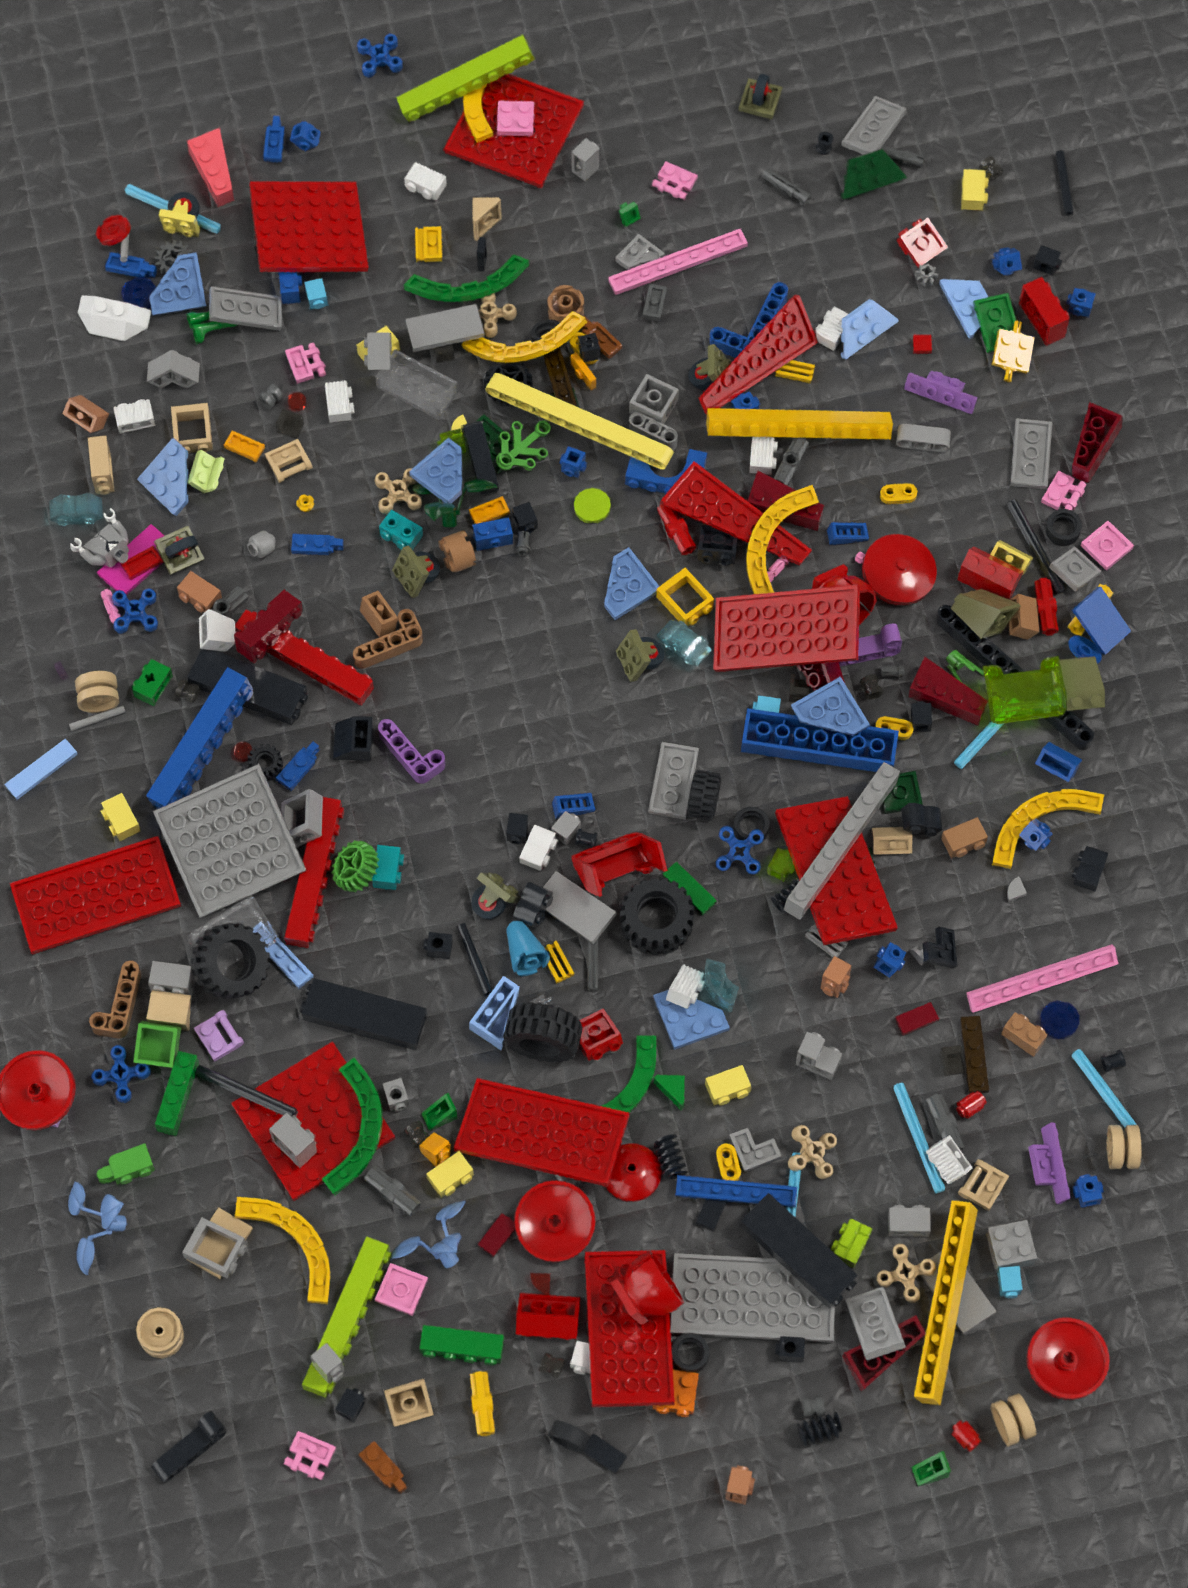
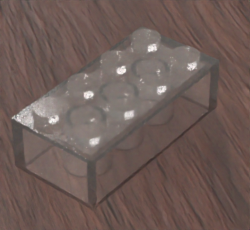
M396 349L391 354V370H380L376 375L377 388L440 420L458 394L457 381Z

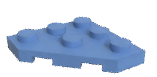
M197 252L179 255L157 288L152 292L149 298L153 316L206 307Z
M172 438L137 480L173 515L177 516L188 503V450L175 438Z
M447 438L409 471L410 477L443 502H454L462 495V448Z
M629 547L613 557L604 607L614 620H617L655 596L656 589L660 587Z
M841 677L791 704V708L800 723L852 736L870 726Z
M669 990L653 995L674 1050L729 1031L730 1029L721 1009L700 1000H696L695 1004L691 1003L689 1008L686 1009L666 1000Z

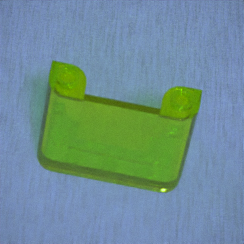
M1059 656L1048 657L1042 660L1040 670L1003 674L1001 667L997 665L983 666L989 714L993 723L1003 724L1055 717L1065 713L1066 694Z

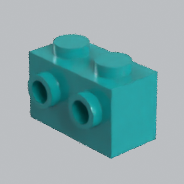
M392 509L379 525L381 537L386 541H392L401 550L408 545L413 550L423 537L421 526Z
M377 845L376 852L379 859L377 865L379 867L375 870L376 874L372 877L373 888L396 890L397 883H401L402 872H399V868L404 864V854H401V847Z

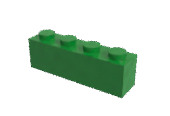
M178 1051L155 1122L157 1132L177 1136L196 1076L195 1071L199 1066L197 1055Z
M423 1325L419 1349L420 1354H424L423 1356L427 1358L442 1356L445 1360L455 1361L458 1358L464 1359V1362L467 1363L482 1361L486 1365L495 1366L496 1363L501 1364L504 1335Z

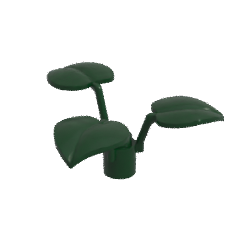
M484 479L470 480L464 483L457 509H455L453 504L443 503L438 498L439 502L426 504L424 511L433 521L442 516L443 527L457 526V515L460 514V507L466 491L479 492L491 488L498 489V486ZM421 484L413 486L415 493H432Z

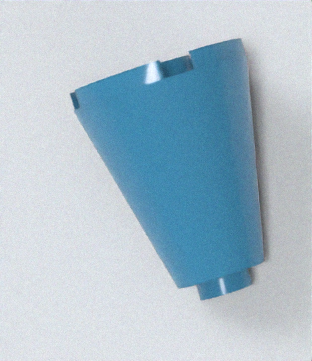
M511 922L506 932L512 969L519 976L535 974L538 972L537 969L542 966L544 968L547 966L550 956L524 922Z

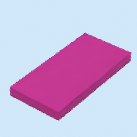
M150 524L127 545L129 548L127 553L128 559L151 546H154L157 550L154 541L164 537V535ZM119 561L113 567L104 565L97 574L115 591L122 590L128 595L161 564L133 580H130Z

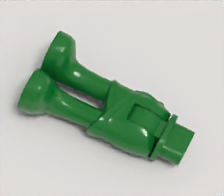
M210 311L186 313L189 327L193 330L197 344L204 341L206 333L226 327H235L237 324L216 321L200 324L209 320Z

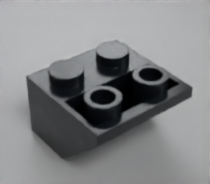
M352 716L335 723L333 760L372 761L374 728L372 717Z

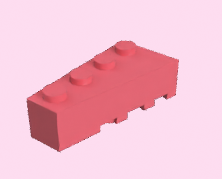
M220 128L188 140L189 154L217 207L234 201Z

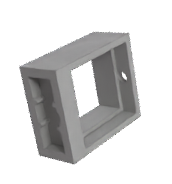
M311 789L305 790L283 801L281 804L282 816L296 847L322 836L323 796ZM305 808V823L296 827L297 811Z
M201 1218L182 1253L184 1258L228 1278L229 1274L235 1272L237 1268L236 1261L239 1256L242 1257L247 1246L244 1237L205 1218ZM209 1229L236 1242L224 1266L196 1254Z

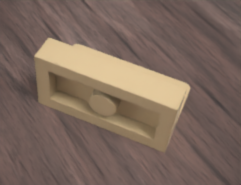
M903 827L872 828L874 855L912 853V834L903 830Z

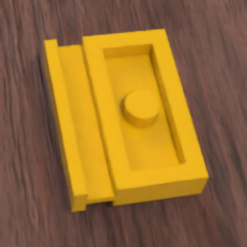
M441 226L423 227V229L415 227L416 262L422 260L424 262L442 261Z

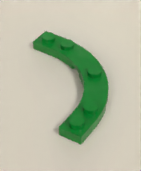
M513 254L499 270L487 276V280L480 283L477 281L464 283L461 287H451V284L434 282L413 274L404 284V290L429 300L444 302L474 301L507 287L529 266V260Z
M637 1036V1056L633 1075L624 1090L613 1100L602 1105V1107L630 1113L642 1101L654 1077L656 1067V1036Z
M355 1057L342 1066L339 1071L354 1089L362 1110L360 1137L346 1159L322 1178L334 1195H337L351 1184L365 1170L376 1152L382 1132L383 1116L378 1091L369 1075Z

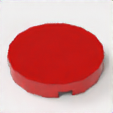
M122 215L108 217L103 221L104 224L102 226H98L96 236L103 245H115L124 240L130 233V222Z

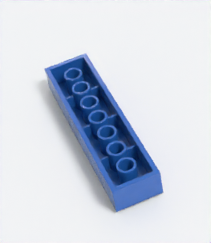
M227 667L146 796L154 807L160 809L190 795L192 785L200 779L203 773L202 769L211 762L214 750L221 746L223 736L231 730L233 720L241 714L243 704L253 694V688L247 677Z
M747 708L741 752L877 772L884 762L894 767L899 730L869 726L852 736L800 723L796 715Z

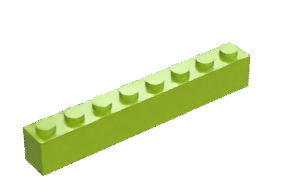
M521 35L396 97L407 121L417 120L420 116L433 112L436 108L447 105L451 101L463 97L491 81H496L505 74L512 73L514 70L528 65L535 58L527 40Z
M366 1236L318 1349L327 1343L341 1360H343L344 1355L348 1356L352 1347L350 1344L351 1339L357 1336L360 1328L358 1326L360 1318L364 1319L368 1308L366 1304L368 1300H372L374 1297L376 1281L380 1282L384 1271H382L384 1263L387 1264L390 1260L391 1252H389L388 1244ZM311 1362L302 1386L304 1390L326 1398L328 1393L333 1392L336 1382L328 1384Z

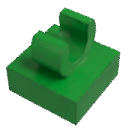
M626 202L619 205L621 208L619 210L621 221L625 227L641 219L638 205L635 202L629 205Z

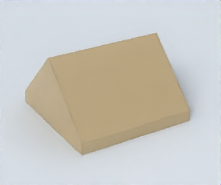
M498 197L473 198L474 239L477 241L479 237H482L502 219L501 199Z
M152 990L147 1021L181 1026V1030L189 1031L191 995Z
M424 1379L384 1390L394 1427L434 1415Z

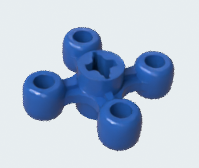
M387 34L383 45L377 44L372 46L370 41L365 38L358 41V52L362 55L369 54L371 56V60L364 62L362 65V73L365 77H373L376 73V68L384 67L385 65H388L394 73L402 70V59L389 55V51L396 49L398 46V39L394 34Z
M145 589L140 600L131 601L128 600L126 593L122 590H117L113 593L112 601L114 605L125 609V615L118 617L114 621V630L117 633L123 634L127 632L131 622L136 623L139 621L148 632H154L158 628L157 618L145 613L146 606L152 605L156 601L154 590Z
M723 826L719 830V837L722 841L729 844L730 851L728 854L721 855L716 859L717 869L726 871L730 868L733 861L741 860L744 862L746 871L749 874H757L761 869V864L757 859L751 857L750 848L763 842V832L759 829H754L749 833L747 839L738 840L734 835L733 828ZM728 831L730 835L724 836L723 832ZM758 834L760 838L755 840L753 835ZM737 846L739 848L745 846V848L743 849V854H741L740 852L735 854ZM724 860L727 864L725 866H721L720 861ZM755 864L757 868L751 869L750 865Z
M116 1045L110 1052L115 1065L110 1071L94 1070L91 1079L96 1086H103L108 1081L115 1082L118 1086L115 1093L117 1100L120 1103H127L132 1098V1093L127 1086L131 1078L147 1079L151 1074V1069L148 1064L138 1063L135 1067H128L125 1064L127 1056L125 1048L121 1045ZM120 1070H122V1072H123L121 1079H120V1077H119L120 1072H121Z

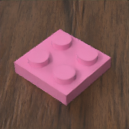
M498 101L497 135L533 136L534 102Z
M1109 521L1094 531L1080 545L1106 571L1134 548V545Z
M390 1263L376 1295L375 1302L413 1316L428 1277Z

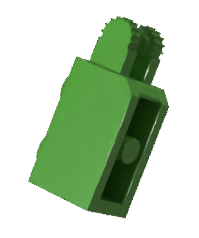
M144 1143L112 1155L109 1159L110 1165L102 1169L100 1168L96 1174L101 1184L116 1181L117 1185L120 1183L123 1185L130 1183L136 1177L149 1176L155 1169Z

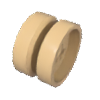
M92 671L76 678L77 705L80 710L89 713H100L118 706L119 694L116 690L118 688L116 675L107 671Z
M1120 1125L1108 1126L1107 1159L1110 1169H1121L1124 1162L1128 1169H1139L1141 1163V1136L1138 1125H1127L1124 1129V1134Z
M158 1307L150 1309L139 1319L136 1329L137 1337L147 1354L155 1358H166L178 1352L183 1344L184 1332L181 1322L174 1312Z
M1019 1393L1008 1397L1007 1404L1002 1400L991 1404L996 1427L1007 1446L1017 1444L1020 1436L1025 1440L1036 1436L1032 1415L1025 1400Z

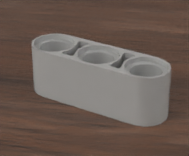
M640 412L630 415L629 430L664 444L672 450L676 449L678 434L674 429Z
M900 424L897 430L896 445L909 449L947 452L950 446L951 431L938 427Z

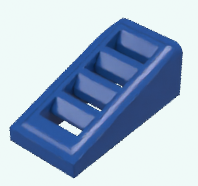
M831 522L827 529L830 545L869 540L866 523ZM857 529H860L861 535H858Z
M591 793L555 796L552 801L555 819H559L565 811L575 815L595 811ZM583 800H586L587 807H584Z

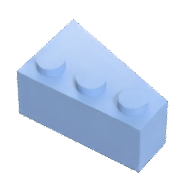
M504 976L469 1023L471 1031L501 1051L504 1044L503 1035L509 1011L516 1005L520 988Z

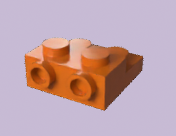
M673 1370L675 1404L653 1406V1410L660 1414L674 1412L681 1417L693 1415L699 1373Z

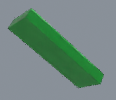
M675 862L667 869L668 871L662 874L664 878H668V882L672 883V881L679 883L678 888L684 887L687 890V895L691 896L692 905L702 915L717 903V900L678 862Z

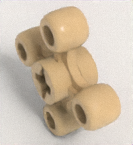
M495 293L481 298L482 306L478 310L480 319L484 323V335L488 338H493L497 335L498 327L496 323L498 318L503 317L505 320L511 321L515 319L517 314L516 307L513 304L508 303L503 308H497Z
M412 468L405 470L402 480H394L393 482L384 472H380L375 476L376 486L389 491L388 497L382 498L379 501L381 513L388 514L391 509L393 510L395 502L401 503L405 501L411 510L421 508V497L418 494H410L408 492V487L417 483L416 480L410 477L409 471Z
M799 1125L792 1130V1137L795 1141L802 1144L800 1155H794L788 1160L789 1168L792 1171H800L806 1166V1163H813L816 1167L815 1174L818 1178H829L833 1174V1167L825 1162L822 1157L825 1154V1150L831 1149L836 1145V1136L832 1133H826L819 1138V1141L813 1142L809 1138L810 1131L807 1126Z
M897 1244L892 1250L894 1258L898 1261L897 1269L893 1272L880 1271L876 1277L877 1283L884 1288L889 1287L893 1282L899 1281L903 1283L906 1301L915 1303L920 1298V1292L914 1285L915 1278L919 1275H933L936 1271V1265L931 1259H925L918 1265H912L908 1262L909 1251L907 1246ZM900 1250H903V1251H904L903 1254H897V1253H898V1251H900ZM927 1265L931 1266L929 1270H926L924 1268ZM904 1268L909 1272L908 1278L904 1275ZM883 1277H888L886 1281H882ZM914 1292V1296H909V1293Z

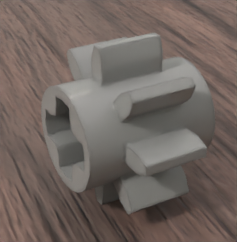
M929 263L923 266L919 265V271L917 270L915 273V277H918L917 283H921L924 287L930 284L933 286L934 280H937L938 274L935 273L936 267H932Z

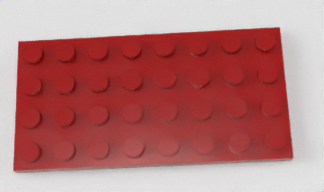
M850 585L716 598L713 670L715 672L858 660L860 586Z
M848 796L776 809L775 815L799 880H801L852 808ZM862 833L810 905V910L823 945L894 932L898 928Z
M159 836L10 883L31 954L181 907Z
M477 1078L454 1145V1151L608 1187L630 1115L629 1112Z
M666 1250L585 1252L592 1407L675 1404L670 1315H648L646 1317L648 1321L643 1325L639 1324L630 1316L611 1284L617 1278L620 1281L624 1280L629 1265L637 1257L648 1251H652L665 1268L661 1273H665L667 1271Z

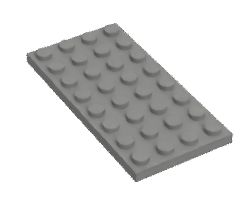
M674 1253L673 1282L685 1303L676 1311L671 1312V1334L683 1335L685 1333H694L700 1336L780 1340V1336L804 1337L807 1342H834L835 1306L832 1305L830 1308H827L775 1258Z

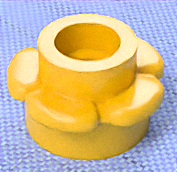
M301 495L296 501V505L302 512H309L314 507V498L310 495Z

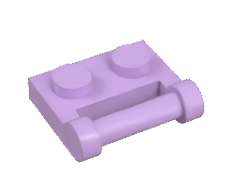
M224 1010L219 1011L212 1018L194 1027L196 1034L214 1062L244 1044L243 1039L237 1035L228 1021V1015ZM219 1022L232 1040L228 1045L216 1027V1024Z

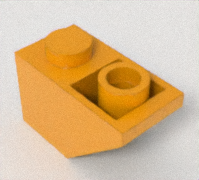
M434 1132L419 1145L420 1152L435 1167L450 1158V1143Z

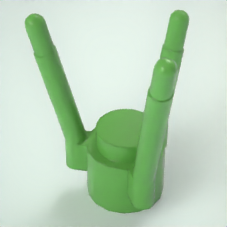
M957 650L952 651L946 658V661L949 663L947 668L960 682L962 681L955 668L959 670L964 665L971 671L976 670L989 680L992 679L989 674L970 662Z

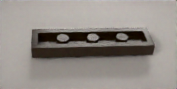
M559 348L543 355L555 398L577 407L561 349Z
M980 1016L960 1017L969 1094L976 1091L989 1093Z

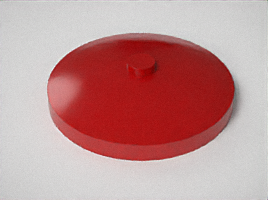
M891 534L876 540L867 550L862 563V573L865 582L873 588L879 599L894 605H911L922 600L931 591L937 575L936 563L929 549L919 540L903 534Z
M28 1051L16 1056L4 1067L0 1074V1111L11 1123L27 1130H41L56 1124L67 1114L74 1101L76 1087L71 1069L61 1058L47 1051Z
M564 1181L540 1183L531 1188L522 1197L516 1209L515 1230L518 1239L524 1248L538 1259L548 1262H562L572 1259L588 1246L594 1235L596 1225L594 1208L586 1194L573 1184Z
M1058 1318L1045 1323L1032 1337L1027 1350V1365L1033 1380L1044 1392L1058 1399L1077 1400L1092 1394L1103 1383L1109 1369V1352L1104 1339L1091 1325L1075 1318Z

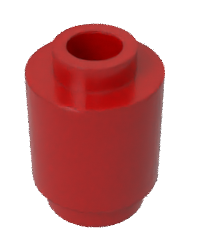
M979 1091L971 1092L957 1102L956 1111L962 1118L969 1119L984 1108V1105L987 1103L986 1099Z
M960 1420L952 1427L954 1430L952 1432L953 1437L969 1452L982 1442L979 1439L980 1435L968 1421L962 1422Z

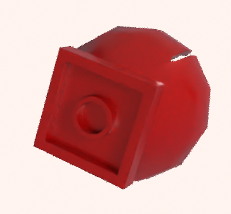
M844 564L814 577L812 589L850 585L860 586L859 625L870 615L869 612H872L876 604L875 591L862 579L847 575L848 568Z
M652 1251L640 1255L629 1265L624 1280L620 1281L617 1278L611 1282L630 1316L641 1325L648 1321L646 1318L648 1315L665 1316L676 1311L685 1303L668 1272L661 1273L665 1268Z

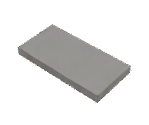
M875 96L843 139L842 146L861 154L880 149L906 114V108Z
M211 286L209 321L280 331L282 328L281 296Z
M476 304L405 319L413 352L485 337Z
M1016 418L1010 486L1047 490L1052 422Z
M666 742L661 743L648 814L686 820L699 748Z
M557 871L544 885V888L553 892L552 904L545 911L592 944L596 942L617 915L616 911Z
M942 1251L930 1258L936 1265L935 1273L931 1276L920 1275L933 1294ZM927 1265L924 1269L929 1270L931 1266ZM967 1270L956 1326L962 1335L997 1312Z
M884 1287L845 1299L866 1360L905 1348Z

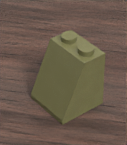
M979 589L971 590L964 594L960 593L954 599L955 603L951 609L982 639L1002 633L1021 605Z
M1095 656L1057 660L1058 696L1067 711L1105 707V689Z

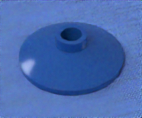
M1072 636L1069 639V648L1076 658L1095 656L1097 664L1100 663L1102 655L1093 642L1082 636Z

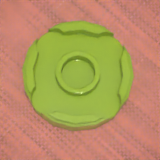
M585 489L575 498V514L585 523H600L610 513V498L600 489Z

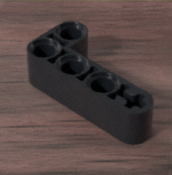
M481 420L461 425L463 438L467 442L476 479L488 480L498 486ZM499 486L498 489L491 488L479 492L481 495L499 491Z
M213 1411L204 1414L198 1421V1427L152 1464V1470L163 1483L173 1479L225 1436L227 1430Z

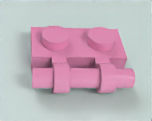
M665 161L658 173V179L662 181L660 182L655 179L652 186L658 188V191L672 194V197L677 199L679 197L685 200L687 193L683 192V190L691 191L697 180V175Z
M310 343L308 345L309 350L304 351L302 345L285 350L297 384L314 379L313 372L315 371L318 372L320 377L326 375L325 364L320 359V351L316 348L315 343ZM308 358H313L314 363L309 364Z
M1058 471L1043 496L1041 503L1055 510H1058L1061 505L1065 507L1064 509L1074 510L1077 506V500L1085 492L1086 483L1080 481L1078 486H1074L1075 478ZM1068 492L1072 494L1070 499L1065 498Z
M298 1431L289 1449L296 1456L294 1459L286 1457L284 1464L291 1467L290 1469L297 1472L299 1470L308 1474L307 1477L312 1479L315 1477L322 1480L325 1473L318 1470L319 1465L328 1467L336 1447ZM303 1457L313 1461L311 1467L301 1463Z

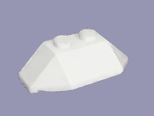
M85 295L81 296L78 314L90 334L126 341L148 329L152 312L129 303Z

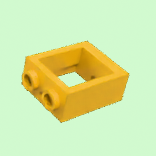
M686 568L656 589V597L684 628L694 625L699 620V617L703 614H709L714 608V598ZM688 582L704 601L685 614L672 600L670 595Z

